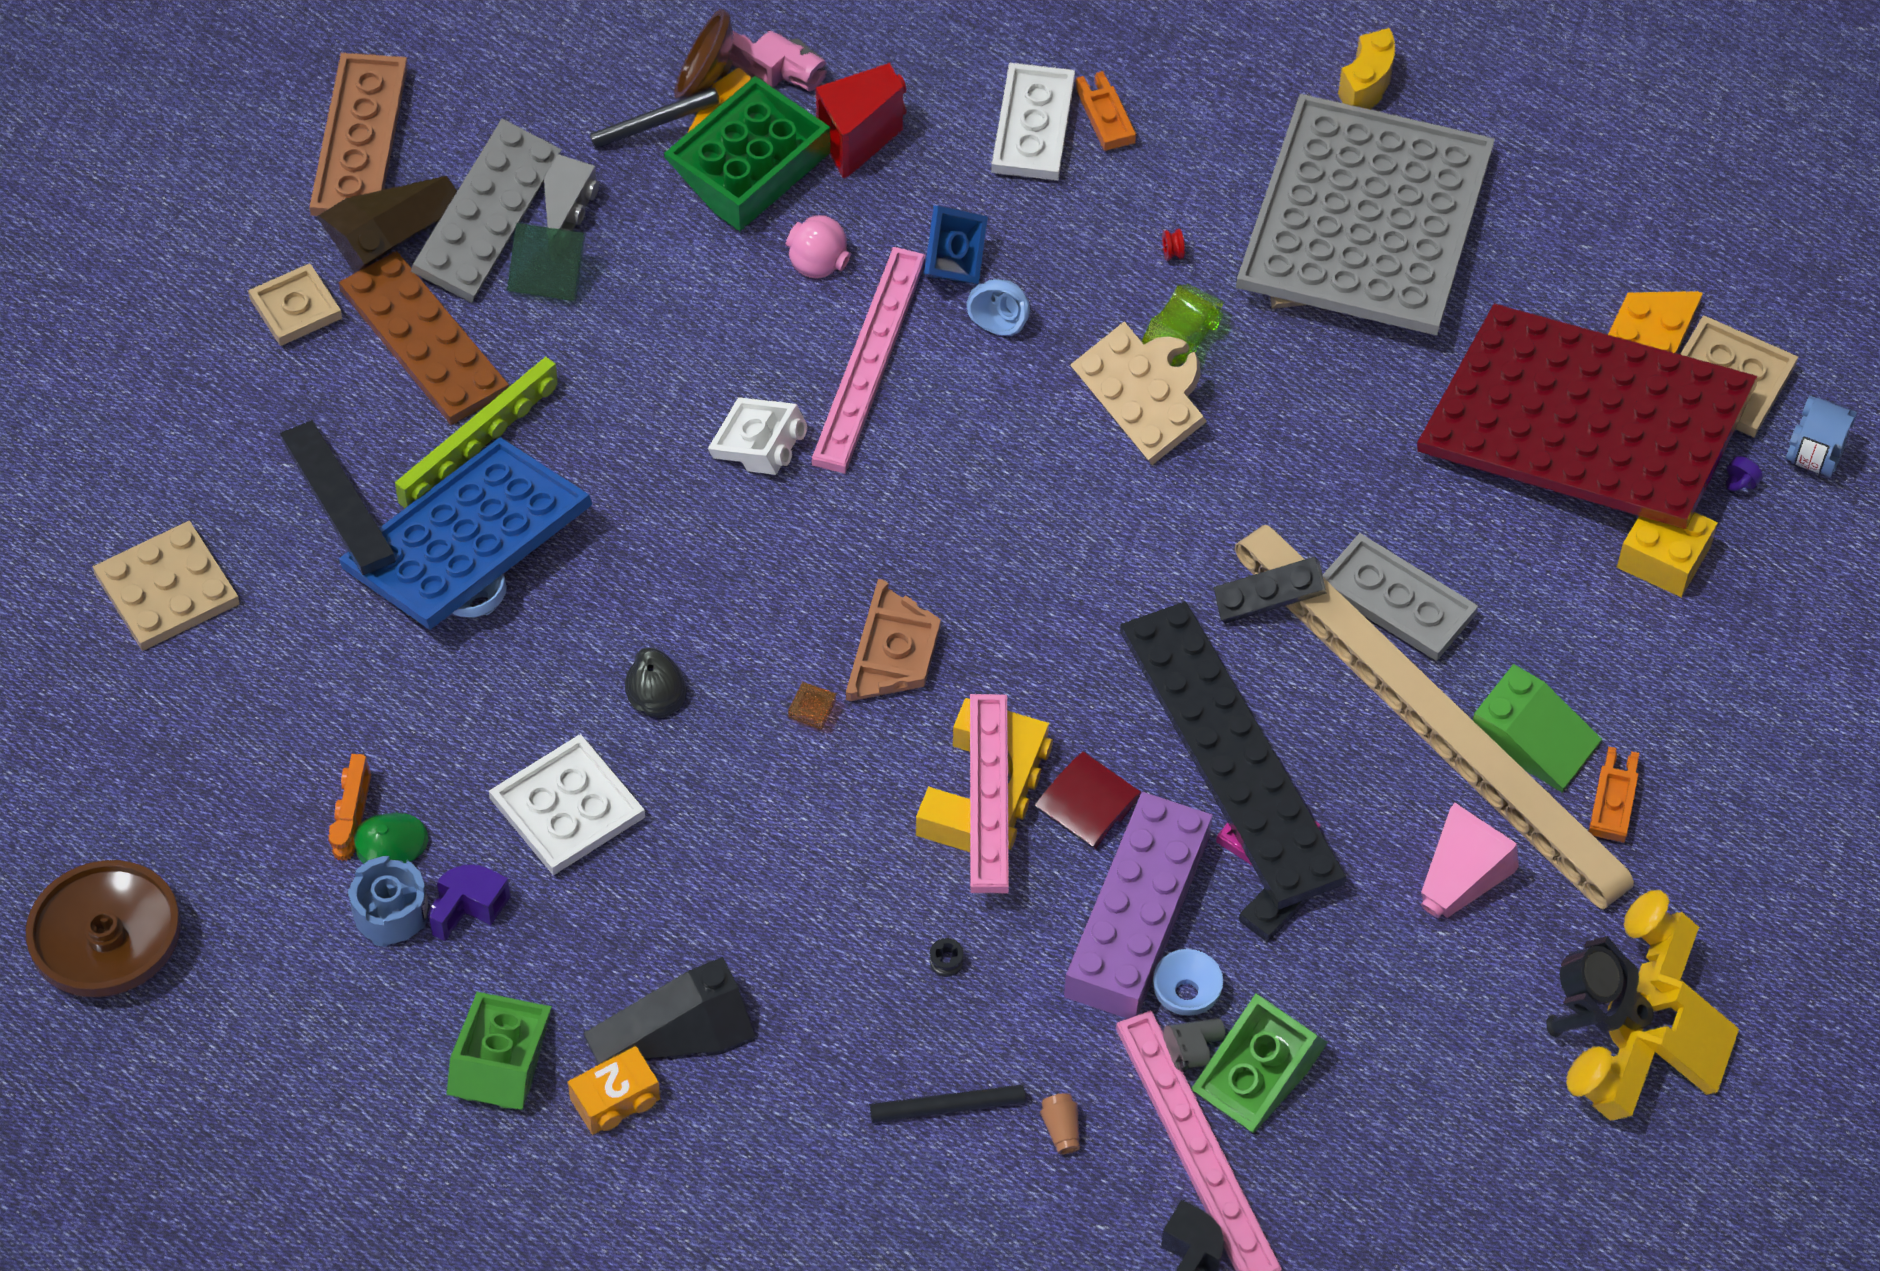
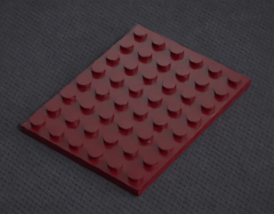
M1494 303L1417 441V452L1687 529L1757 386L1758 376Z

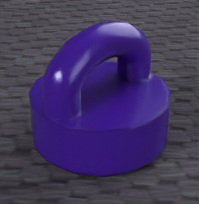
M1736 456L1726 468L1730 477L1727 479L1725 486L1729 491H1738L1744 487L1754 489L1763 478L1762 471L1750 459Z

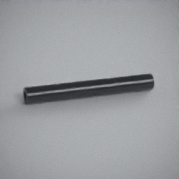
M712 88L592 132L590 137L595 149L718 105L721 103L716 88Z
M1020 1084L871 1103L869 1106L871 1122L876 1123L1025 1104L1026 1098L1024 1085Z

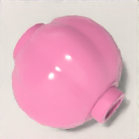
M812 216L803 224L797 222L790 231L786 241V246L790 248L789 258L793 267L798 273L810 278L826 277L836 269L842 271L851 256V253L846 251L847 237L844 229L838 222L827 216Z

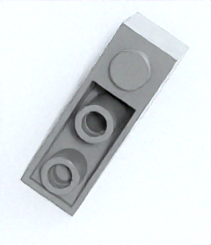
M559 154L544 177L550 258L553 261H556L562 249L566 250L569 246L575 225L582 223L589 200L593 201L599 190V181H596L594 165Z

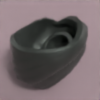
M653 647L642 648L636 654L634 663L627 672L625 692L633 708L638 711H644L651 717L664 718L681 708L685 701L686 685L681 670L667 654Z

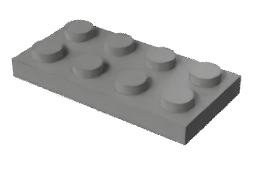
M1361 533L1355 537L1323 574V577L1363 616L1435 661L1442 656L1478 611V605Z

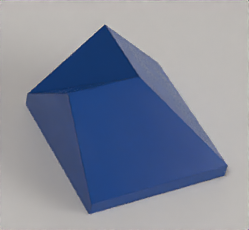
M934 205L924 271L925 276L979 284L988 216Z

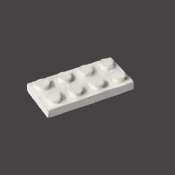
M1009 63L992 160V173L1058 180L1075 70Z

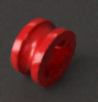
M1175 229L1174 233L1163 230L1162 245L1166 261L1172 260L1173 256H1177L1178 259H1184L1185 247L1181 229Z

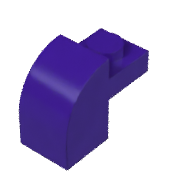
M462 865L444 873L437 880L439 898L434 901L428 914L432 935L446 941L465 913L492 925L511 898L508 878L480 865Z

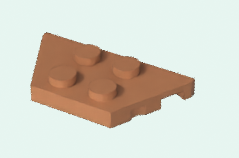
M878 579L846 689V700L848 701L924 687L941 628V619L928 610L919 608L917 603L905 595L902 598L889 589V583L883 579Z

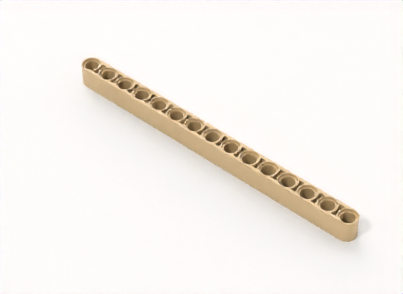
M1262 525L1235 544V552L1238 559L1253 575L1305 560L1268 525ZM1324 577L1327 594L1286 606L1595 906L1606 909L1633 888L1634 880L1628 869Z

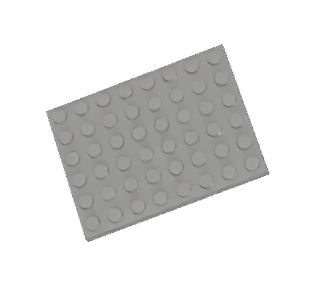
M1300 94L1237 277L1236 288L1438 335L1495 138Z

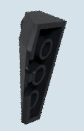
M721 957L689 970L587 1030L584 1032V1038L597 1064L600 1065L635 1046L645 1061L648 1058L671 1056V1060L683 1059L686 1054L707 1052V1056L720 1055L754 1041L755 1034L739 987L724 958Z

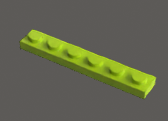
M545 356L395 482L398 503L404 508L408 507L461 467L466 461L477 455L491 440L499 438L510 424L516 419L524 417L541 398L549 396L558 385L556 364Z

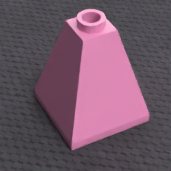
M1454 803L1449 810L1421 892L1422 908L1436 918H1439L1441 915L1448 918L1514 874L1519 868L1517 843Z

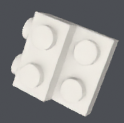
M738 397L708 450L714 459L742 462L745 469L749 472L776 475L781 466H787L792 458L791 449L796 440H802L805 437L807 424L797 404Z

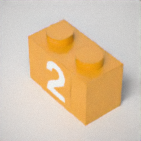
M636 1046L568 1081L570 1100L592 1135L601 1130L608 1131L615 1128L622 1119L635 1112H645L652 1108L656 1101L660 1100L659 1081Z

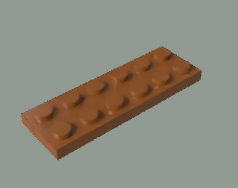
M395 251L341 280L339 288L341 293L448 423L453 425L487 406L509 387V384L418 275L411 272L412 268L402 256Z

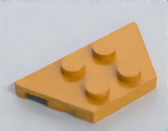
M1699 291L1628 292L1608 335L1677 353L1701 302L1703 293Z

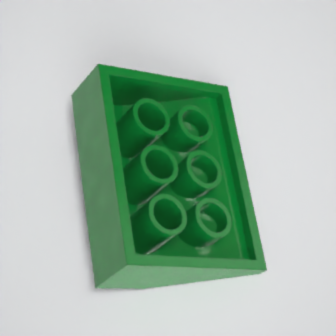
M754 76L664 152V158L717 216L741 231L830 154V126L757 76Z

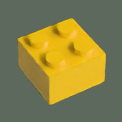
M1694 512L1687 529L1639 516L1622 544L1617 568L1682 598L1712 545L1718 522Z

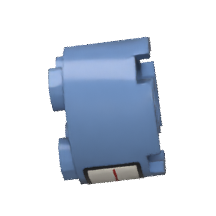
M1809 396L1802 412L1801 422L1799 425H1796L1789 442L1790 447L1785 459L1797 466L1831 478L1847 444L1850 427L1853 428L1857 412L1827 400Z
M382 856L367 861L356 870L355 878L348 890L352 915L356 928L366 938L372 940L374 945L386 947L390 944L408 940L425 927L428 920L426 889L421 872L411 862L406 860V863L397 860H390L389 856Z

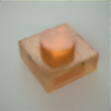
M802 682L788 709V718L822 730L836 703V693Z

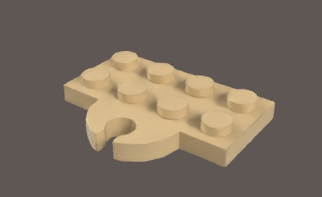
M1124 321L1070 365L1150 464L1153 465L1207 422L1188 398L1196 388L1201 376L1200 361L1196 353L1193 352L1188 355L1186 362L1182 366H1171V362L1176 355L1186 353L1190 349L1187 342L1167 336L1155 338L1143 344Z

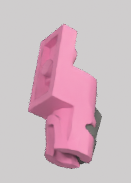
M733 31V46L729 59L733 60L732 65L737 68L740 67L751 77L757 76L773 88L785 79L787 82L807 91L816 89L825 78V60L799 39L788 40L773 31H769L754 44L746 36L739 35Z

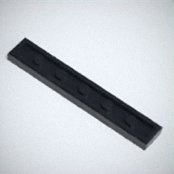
M313 420L281 432L282 443L361 574L366 575L395 563L396 560L392 549Z

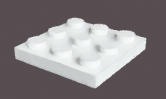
M581 734L489 790L491 801L552 875L557 874L645 818L644 808Z

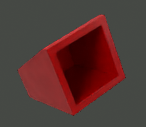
M890 63L816 87V118L830 126L829 155L842 178L849 177L903 130V116L906 115L903 94L907 91L906 84L901 74L896 75Z

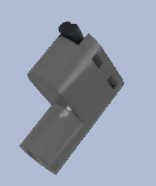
M1220 1018L1168 1025L1164 1028V1041L1177 1070L1180 1069L1181 1072H1186L1188 1068L1208 1065L1210 1062V1052L1206 1043L1222 1041L1225 1037V1027Z

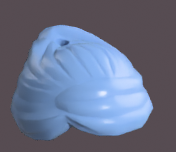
M994 279L988 280L984 284H978L971 290L967 300V312L971 320L981 328L997 335L1013 336L1021 332L1028 320L1030 304L1018 285L1011 281Z

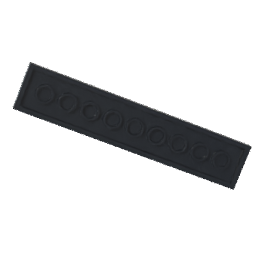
M1184 601L1120 624V633L1277 910L1345 885L1346 875L1187 602Z

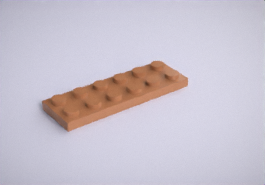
M341 53L309 207L311 216L320 215L345 198L384 190L408 68L407 57Z

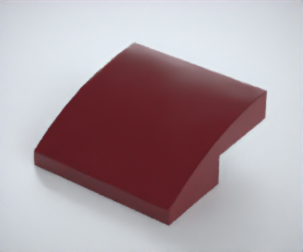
M1082 751L1052 782L1035 806L1096 849L1116 821L1122 822L1139 799L1141 791Z

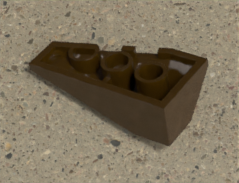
M446 175L345 198L318 215L317 218L354 273L439 222L457 190Z

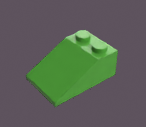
M1515 664L1511 666L1487 696L1473 717V721L1525 771L1562 793L1602 741V738L1544 681Z
M477 992L450 1057L446 1095L460 1097L468 1101L475 1100L495 1104L503 1108L523 1110L532 1085L552 1006Z
M1255 994L1191 1090L1255 1133L1305 1077L1328 1042L1268 1000Z

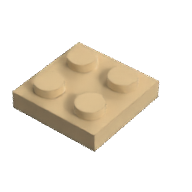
M310 263L248 290L251 302L280 346L342 319L341 309Z

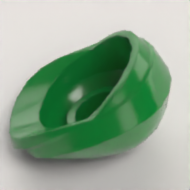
M397 812L373 816L357 826L354 832L355 851L363 864L371 859L382 856H389L390 860H397L406 863V860L411 862L423 853L429 840L428 832L419 819L410 814Z

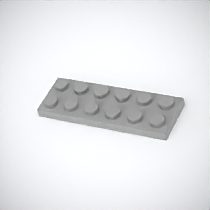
M501 119L413 263L411 272L472 303L544 183V177L556 156L560 155L562 149Z

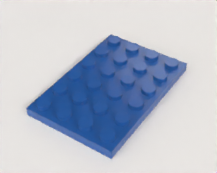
M499 437L379 528L394 553L395 563L362 575L349 552L341 556L339 562L343 570L431 630L593 504L588 493Z

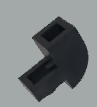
M1181 1199L1163 1229L1161 1248L1182 1258L1176 1271H1219L1224 1240L1218 1223L1207 1212Z

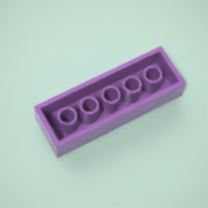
M1141 792L1066 973L1065 998L1127 1019L1139 1015L1153 980L1156 966L1161 960L1210 838L1212 814Z

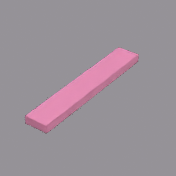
M970 694V893H1008L1007 695Z

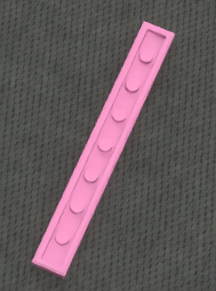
M893 247L812 456V466L846 474L926 263V254Z
M1152 1010L1116 1023V1031L1206 1212L1215 1219L1222 1231L1224 1248L1235 1270L1282 1271L1183 1072L1180 1069L1177 1070L1172 1062L1164 1041L1163 1032Z

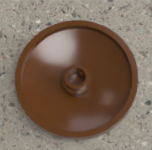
M96 861L69 870L51 882L41 892L27 918L26 944L34 966L51 985L77 996H111L126 992L143 984L161 970L176 948L181 930V919L172 890L154 871L129 861Z

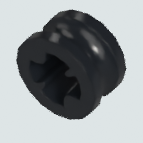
M950 938L937 940L930 949L929 961L933 972L943 977H951L958 974L962 969L964 957L961 944ZM944 952L951 953L950 963L942 962Z

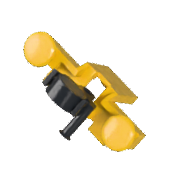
M1650 890L1641 895L1630 906L1624 920V929L1629 937H1641L1650 945L1646 958L1651 962L1642 964L1638 972L1636 965L1627 959L1608 936L1587 941L1584 946L1585 949L1574 951L1564 958L1559 973L1561 986L1567 997L1563 1005L1575 1013L1561 1017L1550 1015L1546 1021L1548 1033L1553 1037H1559L1565 1031L1593 1024L1603 1032L1609 1031L1613 1042L1619 1047L1618 1055L1612 1056L1611 1051L1605 1047H1592L1584 1051L1571 1065L1567 1073L1566 1084L1568 1091L1573 1096L1585 1095L1593 1102L1592 1106L1610 1121L1633 1115L1655 1052L1705 1094L1718 1092L1739 1031L1737 1026L1687 984L1680 981L1699 926L1683 912L1670 915L1667 912L1669 905L1668 895L1661 890ZM1610 1003L1606 1014L1598 1006ZM1672 1008L1677 1012L1672 1029L1665 1026L1643 1032V1028L1652 1023L1654 1011Z

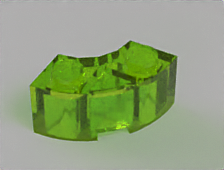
M1190 284L1177 285L1164 309L1151 319L1141 342L1146 344L1155 338L1167 336L1187 342L1190 349L1186 353L1176 355L1171 362V366L1177 367L1186 362L1189 354L1196 353L1197 347L1210 329L1214 331L1218 327L1223 316V312L1220 310L1224 302Z

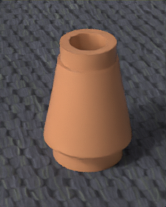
M1067 1093L1045 1098L1041 1102L1043 1109L1040 1111V1114L1057 1149V1153L1069 1154L1080 1149L1078 1103L1074 1102L1072 1095Z

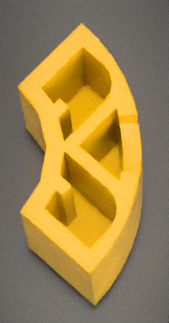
M1390 28L1359 36L1356 60L1341 69L1338 95L1343 104L1370 110L1382 99L1383 93L1390 84L1395 54V42Z

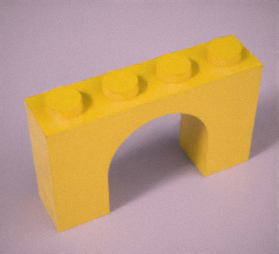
M965 698L953 726V747L970 752V699ZM1007 710L1008 774L1011 778L1008 783V850H1011L1017 835V829L1014 828L1017 818L1023 820L1029 805V798H1026L1029 788L1035 790L1041 775V769L1038 766L1041 759H1048L1053 739L1048 738L1049 723ZM928 786L916 815V836L970 852V799Z

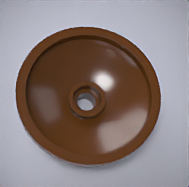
M723 9L716 11L697 36L677 78L674 90L676 99L682 100L704 92L714 84L719 76L723 78L728 74L733 60L729 59L733 46V28L731 17L727 11Z

